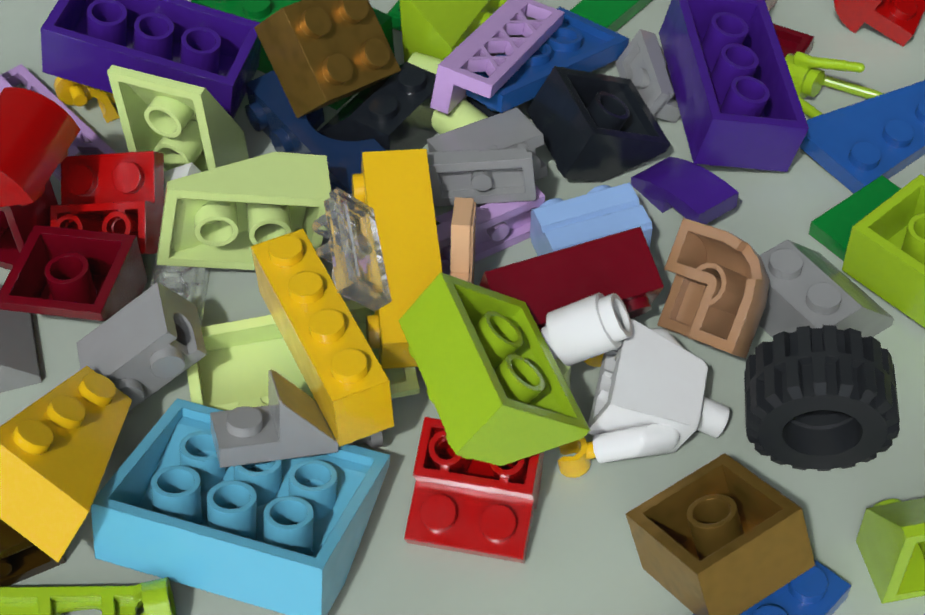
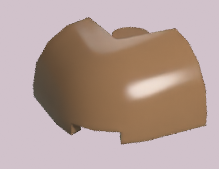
M683 218L664 270L672 272L676 276L657 325L746 359L767 302L770 280L763 261L749 243L734 234Z

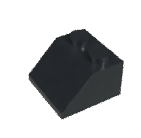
M405 62L399 65L401 71L370 88L360 91L318 132L326 137L340 141H361L374 138L386 151L422 149L427 144V139L434 137L438 133L433 129L431 123L435 109L430 108L436 74Z
M554 66L527 109L533 123L543 134L544 143L553 157L557 169L564 178L571 180L605 182L666 152L671 145L631 79Z

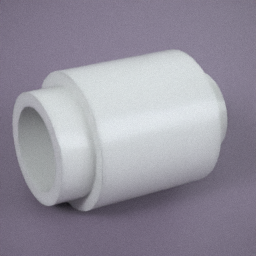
M596 293L548 312L546 315V326L542 327L541 334L554 359L559 358L566 366H571L619 348L623 339L632 336V324L623 301L616 293L604 296L602 293Z

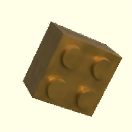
M302 0L281 8L254 27L297 118L370 88L401 71L369 0Z
M725 453L626 513L642 568L695 615H740L815 566L802 508Z

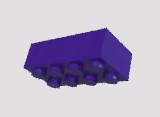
M58 0L40 29L42 72L113 93L107 70L111 65L206 88L234 119L247 92L245 83L252 81L259 66L261 41L254 27L260 22L187 0Z
M671 0L659 31V37L693 164L787 172L809 127L765 0Z

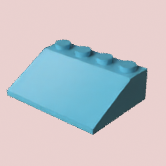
M177 398L94 498L91 506L95 558L160 578L168 577L170 581L285 615H327L346 582L388 471L390 455L346 444L341 447L338 445V452L220 468L211 434L210 413L223 410Z

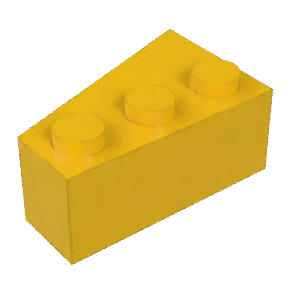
M85 366L0 426V519L56 562L60 561L90 511L132 403V399L116 388L109 378L96 373L88 366Z

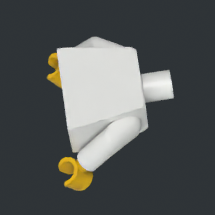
M630 318L632 336L623 339L619 348L584 360L589 366L601 367L588 423L591 430L589 433L594 435L593 441L587 442L583 438L559 446L560 453L563 455L578 453L570 457L563 456L557 460L561 474L570 478L580 477L589 470L591 459L596 458L599 463L675 453L696 430L714 438L720 436L727 424L730 409L726 405L704 397L708 367L704 360L685 350L667 330L648 328Z

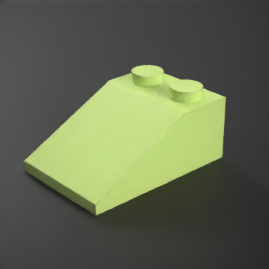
M111 65L107 70L129 152L156 151L163 153L164 171L192 162L203 172L249 159L244 131L206 88Z
M271 152L167 181L157 251V265L255 270L251 246L300 229H304L319 256L332 204L327 156Z

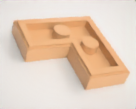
M455 197L451 221L450 276L474 284L476 202H474V198Z

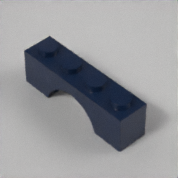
M274 70L245 83L249 104L245 106V112L253 128L258 132L264 131L271 139L276 152L326 155L332 193L331 211L335 214L341 213L350 223L364 217L363 206L353 205L352 174L361 173L362 152L386 150L374 138L361 141H340L320 134L316 130L325 121L323 108L297 118Z

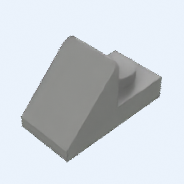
M269 370L268 372L269 405L259 407L243 406L232 410L210 413L211 434L220 468L338 452V443L316 400L274 370Z

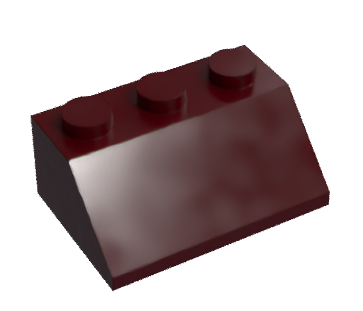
M641 226L486 271L479 284L481 287L526 302L540 332L542 327L546 326V315L548 312L596 293H602L604 296L616 293L623 301L630 318L638 317L652 309L651 304L664 288Z

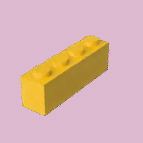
M427 149L362 152L361 173L352 174L353 205L363 206L364 219L356 220L358 252H368L369 266L361 267L363 300L373 299L374 315H366L367 342L371 349H378L379 363L383 369L418 367L416 361L409 353V344L399 320L439 273L442 272Z
M304 229L251 246L259 292L339 447L393 427L394 417L390 381Z

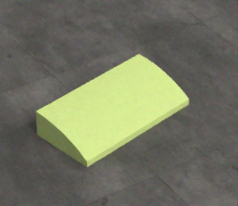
M363 298L344 301L367 340L366 315H374L373 299L363 300ZM272 315L201 327L207 355L187 369L191 402L223 411L243 406L269 405V370L276 371L315 399ZM372 349L377 360L379 361L378 349ZM415 367L383 369L390 381L391 399L420 394Z

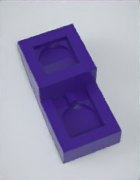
M668 157L631 177V185L662 213L674 208L686 219L707 224L737 207L739 195L737 190L714 173L681 158Z

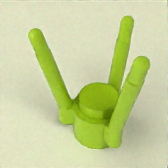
M799 51L795 55L788 54L785 57L803 112L810 118L822 115L823 113L805 101L804 98L807 96L814 98L821 90L822 85L866 99L884 94L877 90L827 76L824 70L819 69L861 73L865 70V66L862 63L814 57Z

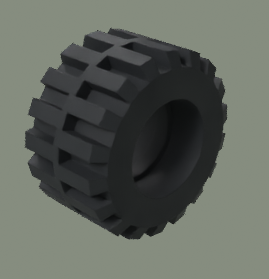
M809 325L797 327L795 332L788 333L783 331L773 335L772 342H762L755 348V354L749 355L746 361V370L744 371L746 436L750 443H754L755 450L761 455L770 456L771 461L780 465L789 464L792 465V468L800 470L817 469V471H831L830 469L834 468L846 469L855 467L856 463L869 462L877 458V452L887 451L893 445L892 439L898 437L900 417L894 364L888 349H882L881 342L874 337H862L861 331L852 328L839 330L836 325H823L822 328H810Z

